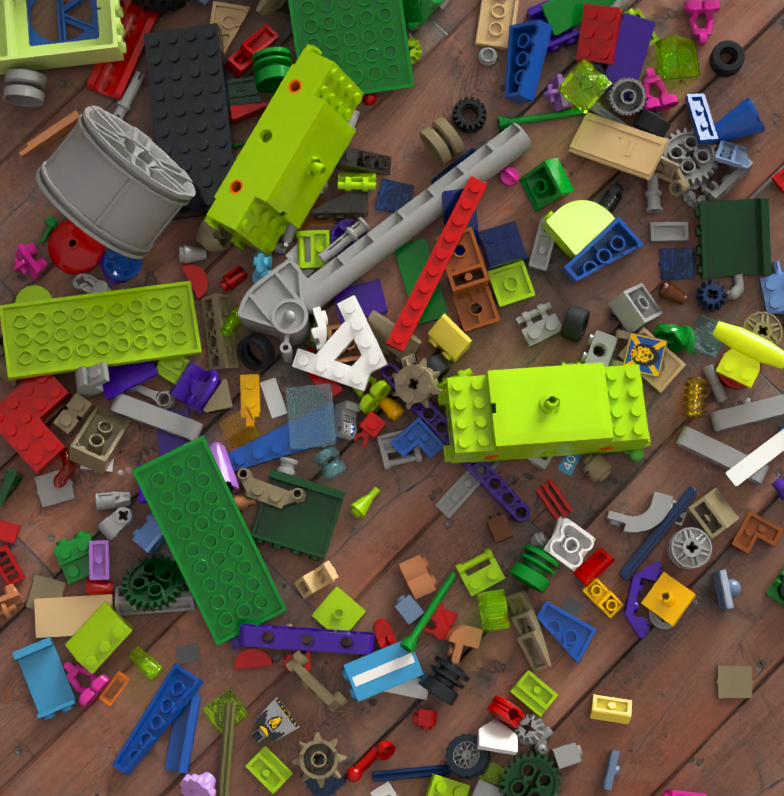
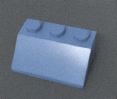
M151 511L145 519L147 522L144 526H139L134 531L132 540L147 553L153 555L165 541V538Z

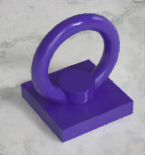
M189 361L169 394L186 404L189 409L203 414L204 407L222 381L218 379V372L216 370L205 371L192 361Z

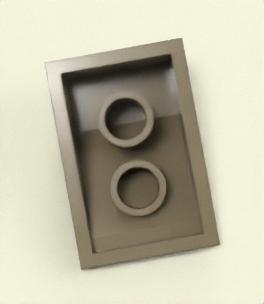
M96 405L70 446L69 460L104 475L125 436L131 420Z

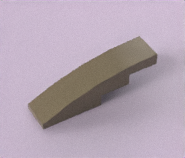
M525 589L508 594L505 598L514 614L511 619L519 633L517 640L533 672L551 667L547 646Z

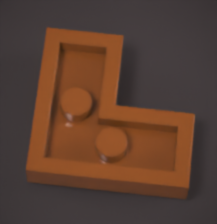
M748 511L730 545L746 554H749L757 538L774 547L784 529Z

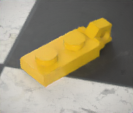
M240 375L242 418H247V427L253 428L255 427V417H260L261 413L260 375Z

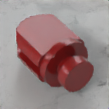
M238 265L222 276L224 282H219V285L225 292L229 290L228 287L234 290L235 287L247 279L248 274Z

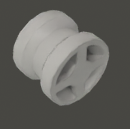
M281 456L279 460L280 466L276 471L295 476L296 472L294 470L298 466L299 461Z

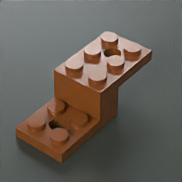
M468 227L465 229L457 245L463 247L465 253L460 256L453 253L445 269L447 274L446 281L464 333L500 322L489 288L490 279L473 229ZM473 305H479L482 311L479 314H474L471 311Z

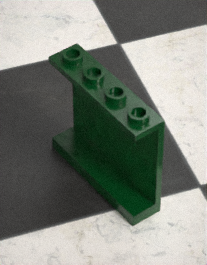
M769 198L697 202V207H694V217L697 218L698 226H695V236L698 237L699 244L696 245V256H699V264H697L696 269L697 275H700L701 279L727 277L737 274L772 275Z

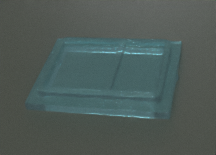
M331 383L286 388L291 450L337 445Z

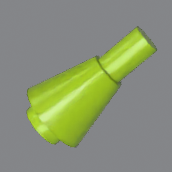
M374 487L367 495L350 504L351 514L356 518H364L373 499L379 494L380 490Z

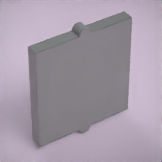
M68 468L34 477L38 489L36 493L40 497L42 508L76 499Z

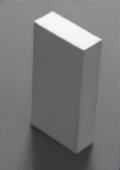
M650 222L649 224L650 242H688L689 240L688 222Z

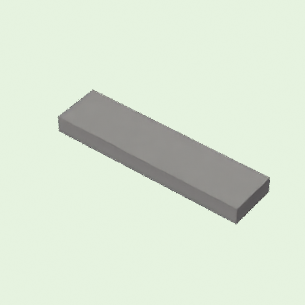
M488 461L487 463L495 469L500 464V461ZM478 466L476 472L479 475H485L486 469L483 466ZM467 470L435 504V507L449 519L476 490L480 483Z

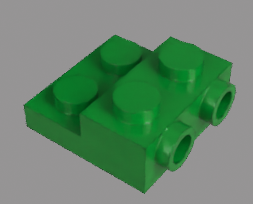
M85 531L75 534V539L67 541V539L56 542L57 546L53 548L69 585L90 576L89 541L94 540L90 533L86 534Z

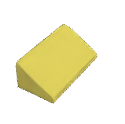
M593 694L590 718L629 724L632 700Z

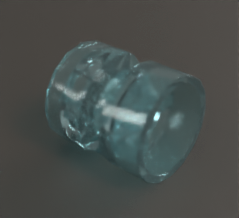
M335 445L324 449L313 457L318 467H322L321 473L326 481L348 470L344 461L339 459L340 454Z

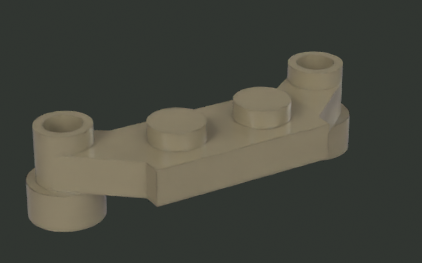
M662 156L653 175L671 183L669 190L672 195L679 196L689 190L690 184L685 180L680 170L681 165Z
M241 468L237 473L238 480L247 491L246 497L281 510L286 505L292 503L302 504L306 501L307 494L302 488L288 491L253 478V473L248 468ZM246 472L247 476L241 477L242 473ZM301 492L300 497H295V494Z
M300 650L294 653L293 658L285 665L293 674L296 672L301 677V684L307 690L311 688L315 692L313 694L320 703L324 701L326 707L332 713L341 705L344 706L349 702L340 690H337L332 695L304 668L309 660Z

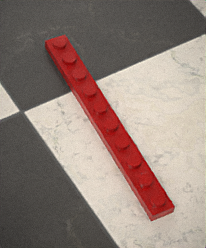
M470 176L386 341V345L402 353L404 352L487 188V183Z

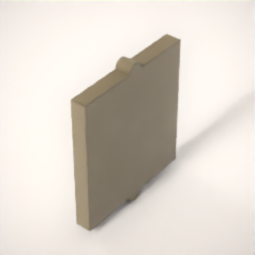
M35 574L26 607L35 610L34 599L63 597L67 583L55 580L53 577L47 578Z
M717 666V680L715 683L717 684L718 698H752V684L754 683L752 680V666Z

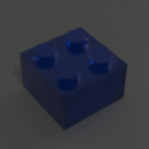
M516 221L479 231L478 239L489 271L521 260L526 261L527 255Z

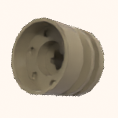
M768 312L751 314L740 325L741 328L772 342L776 346L782 338L780 321ZM763 330L765 332L761 335L758 334V331Z

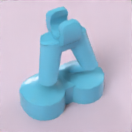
M259 251L255 253L253 265L256 268L252 276L254 284L271 272L272 254L267 256Z

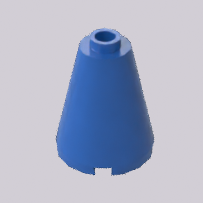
M749 98L743 100L714 124L719 143L721 140L728 142L765 131L763 122H759V114Z

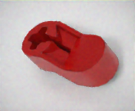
M385 619L376 620L373 624V631L380 648L383 649L397 643L389 622Z

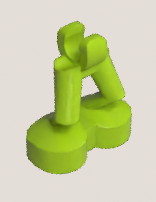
M370 376L368 383L371 384V388L368 394L352 387L357 396L362 399L359 408L365 414H369L370 411L373 412L378 407L379 401L389 394L391 386L385 380L377 382L376 378Z

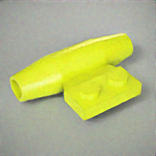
M718 322L712 335L731 349L724 353L716 372L751 388L760 371V363L781 369L784 368V351L775 344L741 327Z

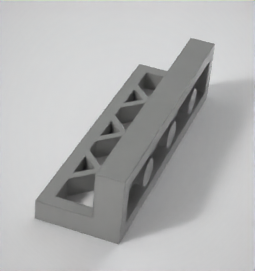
M122 585L115 586L114 603L116 611L121 616L195 610V602L190 590L180 592L181 597H175L176 603L170 601L169 608L163 605L161 611L158 607H155L154 612L151 611V608L144 612L143 607L137 610L135 605L130 606L125 596L120 597Z

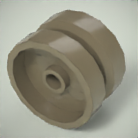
M438 117L434 120L432 128L425 127L419 132L420 139L428 152L443 166L451 161V154L459 155L465 150L460 136L443 117Z

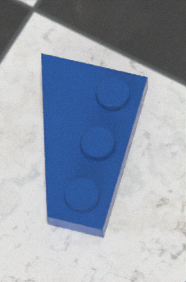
M545 601L536 616L537 619L578 664L597 629L552 603Z

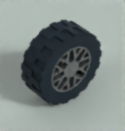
M469 733L460 734V736H456L454 740L449 742L445 758L447 766L456 776H459L461 779L472 780L473 778H479L478 776L483 775L485 770L488 769L491 754L490 751L477 749L478 736Z

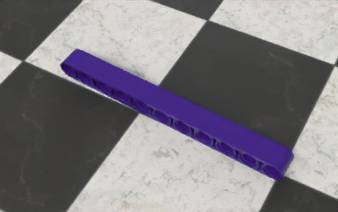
M388 363L387 366L381 369L380 375L381 379L385 380L391 386V390L395 392L394 378L385 376L384 371L392 369L394 373H398L400 369L395 364ZM429 400V408L427 409L421 403L413 405L410 410L416 417H419L445 446L449 445L447 419ZM429 410L434 414V417L426 419L423 413ZM442 424L446 426L447 431L439 433L436 427ZM487 462L461 463L514 521L522 523L530 516L528 505ZM483 466L486 469V474H477L476 468ZM492 480L497 481L499 488L492 489L489 486V482ZM503 495H510L513 500L512 503H505L502 498ZM517 509H523L526 512V516L519 518L516 515Z

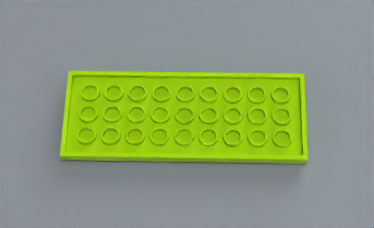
M191 281L0 305V320L8 380L74 372L81 366L88 368L100 362H105L108 367L202 354Z

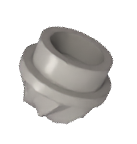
M543 531L535 532L530 538L531 546L544 549L549 542L548 537Z

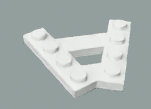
M353 295L337 304L345 322L317 354L298 348L292 367L365 391L371 373L387 366L388 363L356 296ZM355 340L361 357L353 366L337 362L338 357Z

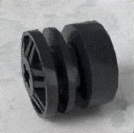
M436 656L434 660L440 664V667L438 668L430 664L429 667L435 672L434 676L424 673L418 684L448 705L453 706L459 696L453 690L454 686L464 689L465 686L458 682V680L461 678L468 682L470 678L463 669L450 660Z

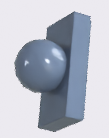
M726 569L713 572L712 576L720 611L734 608L732 598L740 594V583L734 579L728 580Z

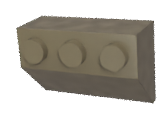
M375 310L371 312L367 321L384 355L388 356L390 354L399 365H401L399 358L413 352L417 355L421 349L422 341L413 335L403 353L386 345V341L395 323Z

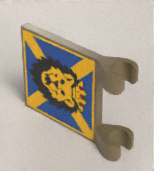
M618 329L616 337L628 339L624 361L611 359L609 366L639 364L641 374L659 378L668 340Z

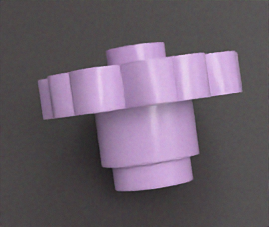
M204 772L199 776L197 774L192 776L187 774L180 782L181 792L184 796H216V790L214 789L216 779L208 772Z

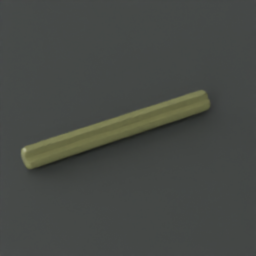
M235 702L225 703L218 796H229L236 712Z

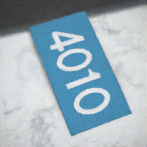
M582 455L564 456L557 469L571 476Z

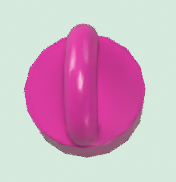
M514 167L504 168L500 175L501 182L505 186H514L519 180L517 169Z

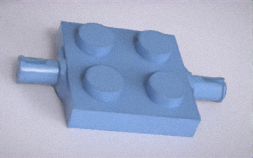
M776 261V263L772 262L774 274L761 277L759 281L766 312L783 315L784 319V272H781L780 261Z

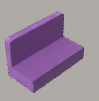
M109 540L89 541L90 581H110Z

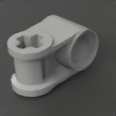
M120 507L103 520L97 528L111 542L133 522L134 512L130 508ZM122 512H125V513L128 512V514H127L128 519H127V520H125V519H122V520H121V518H122V514H121V513H122Z

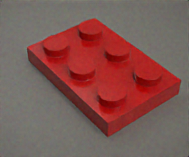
M584 4L576 54L577 61L614 64L622 8Z

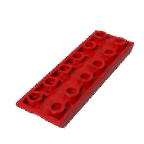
M124 0L121 5L124 12V18H121V23L125 27V36H122L127 48L124 60L96 63L86 85L87 89L121 101L144 51V34L152 33L160 15V12L154 14L150 13L149 9L146 11L141 9L140 4L135 5L132 0Z

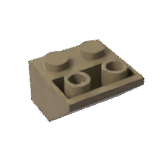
M714 488L685 509L696 526L705 532L710 540L739 519L717 488Z

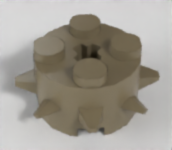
M425 358L419 364L414 365L406 359L404 360L405 367L398 373L392 374L396 389L393 396H399L405 401L407 409H410L415 403H421L427 409L429 408L428 400L435 394H441L442 392L437 388V377L440 375V372H434L431 368H428L427 359ZM415 381L419 382V384L416 385L417 387L414 386Z
M317 732L314 741H310L307 744L301 741L298 743L301 748L300 757L293 760L292 764L300 766L304 772L301 778L302 782L312 778L317 780L320 788H323L326 779L332 776L338 779L341 778L338 772L339 763L346 760L347 756L338 754L335 748L338 742L337 738L327 742L322 740L319 732ZM323 755L324 763L316 765V756L321 757Z

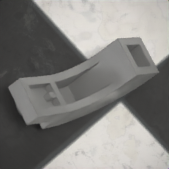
M654 491L651 495L649 506L642 515L627 516L609 510L605 520H608L610 525L620 527L622 524V533L637 534L645 532L658 525L665 518L670 509L673 496Z

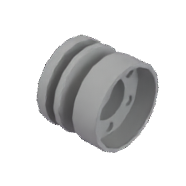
M694 527L684 528L672 535L668 541L667 556L670 562L678 569H696L705 564L710 558L712 552L711 540L701 529ZM690 543L692 547H695V550H693L691 553L690 550L686 548V546L690 545Z

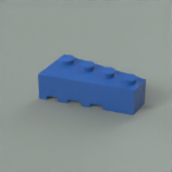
M538 19L509 26L505 84L506 99L518 104L534 100L553 28L552 25Z
M617 217L582 251L562 267L560 271L573 284L640 248L644 243L620 217Z

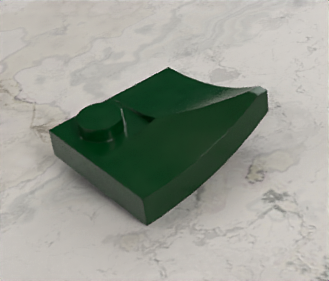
M10 468L9 472L6 471L2 478L4 483L0 489V507H3L4 501L13 494L24 477L22 473Z

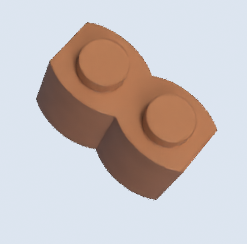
M418 555L398 564L414 600L436 590L435 586L438 584L434 575H429L427 571L429 564L425 557L421 558Z

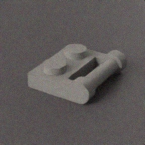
M404 430L377 436L385 470L413 461H422L418 445L414 448V454L406 455L404 458L401 456L388 459L387 454L397 452L390 442Z

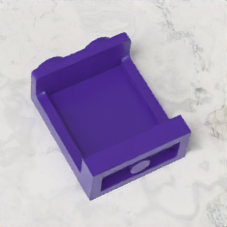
M550 0L528 8L526 13L528 20L534 21L539 19L547 23L541 6ZM573 26L559 35H553L551 32L546 53L550 52L552 54L559 51L562 46H571L577 43L580 35L579 30L576 31Z

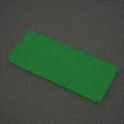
M550 0L544 3L541 9L547 23L553 26L552 34L559 35L582 22L584 4L611 6L616 0Z
M424 238L405 243L394 251L408 298L431 255L427 240ZM439 283L417 325L439 320L443 314L448 316Z

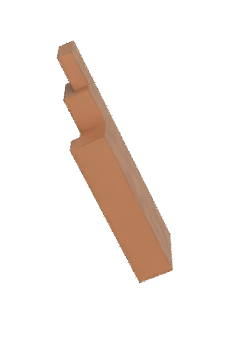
M75 110L26 143L28 147L19 152L21 157L24 159L41 147L45 149L68 134L78 122L80 115Z

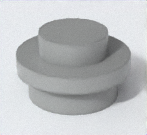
M490 47L481 49L478 56L480 63L485 66L493 65L497 60L496 51Z

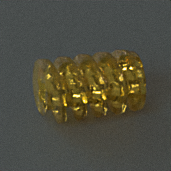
M688 377L686 379L689 381L684 383L688 388L684 390V393L689 396L683 398L687 402V404L683 405V408L688 411L683 412V416L703 418L702 414L707 413V410L702 409V407L708 405V403L702 401L708 398V395L703 394V391L709 390L703 384L709 383V380Z

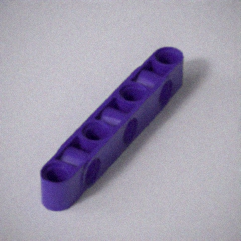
M240 624L239 645L353 654H371L374 652L375 634L371 632ZM265 632H270L273 635L270 641L262 638ZM304 635L312 637L310 643H304L301 639ZM345 637L351 639V643L348 646H343L340 643Z

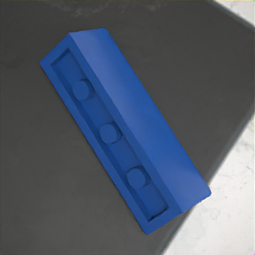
M194 694L173 720L165 765L166 770L185 774L189 771L202 698L201 694Z

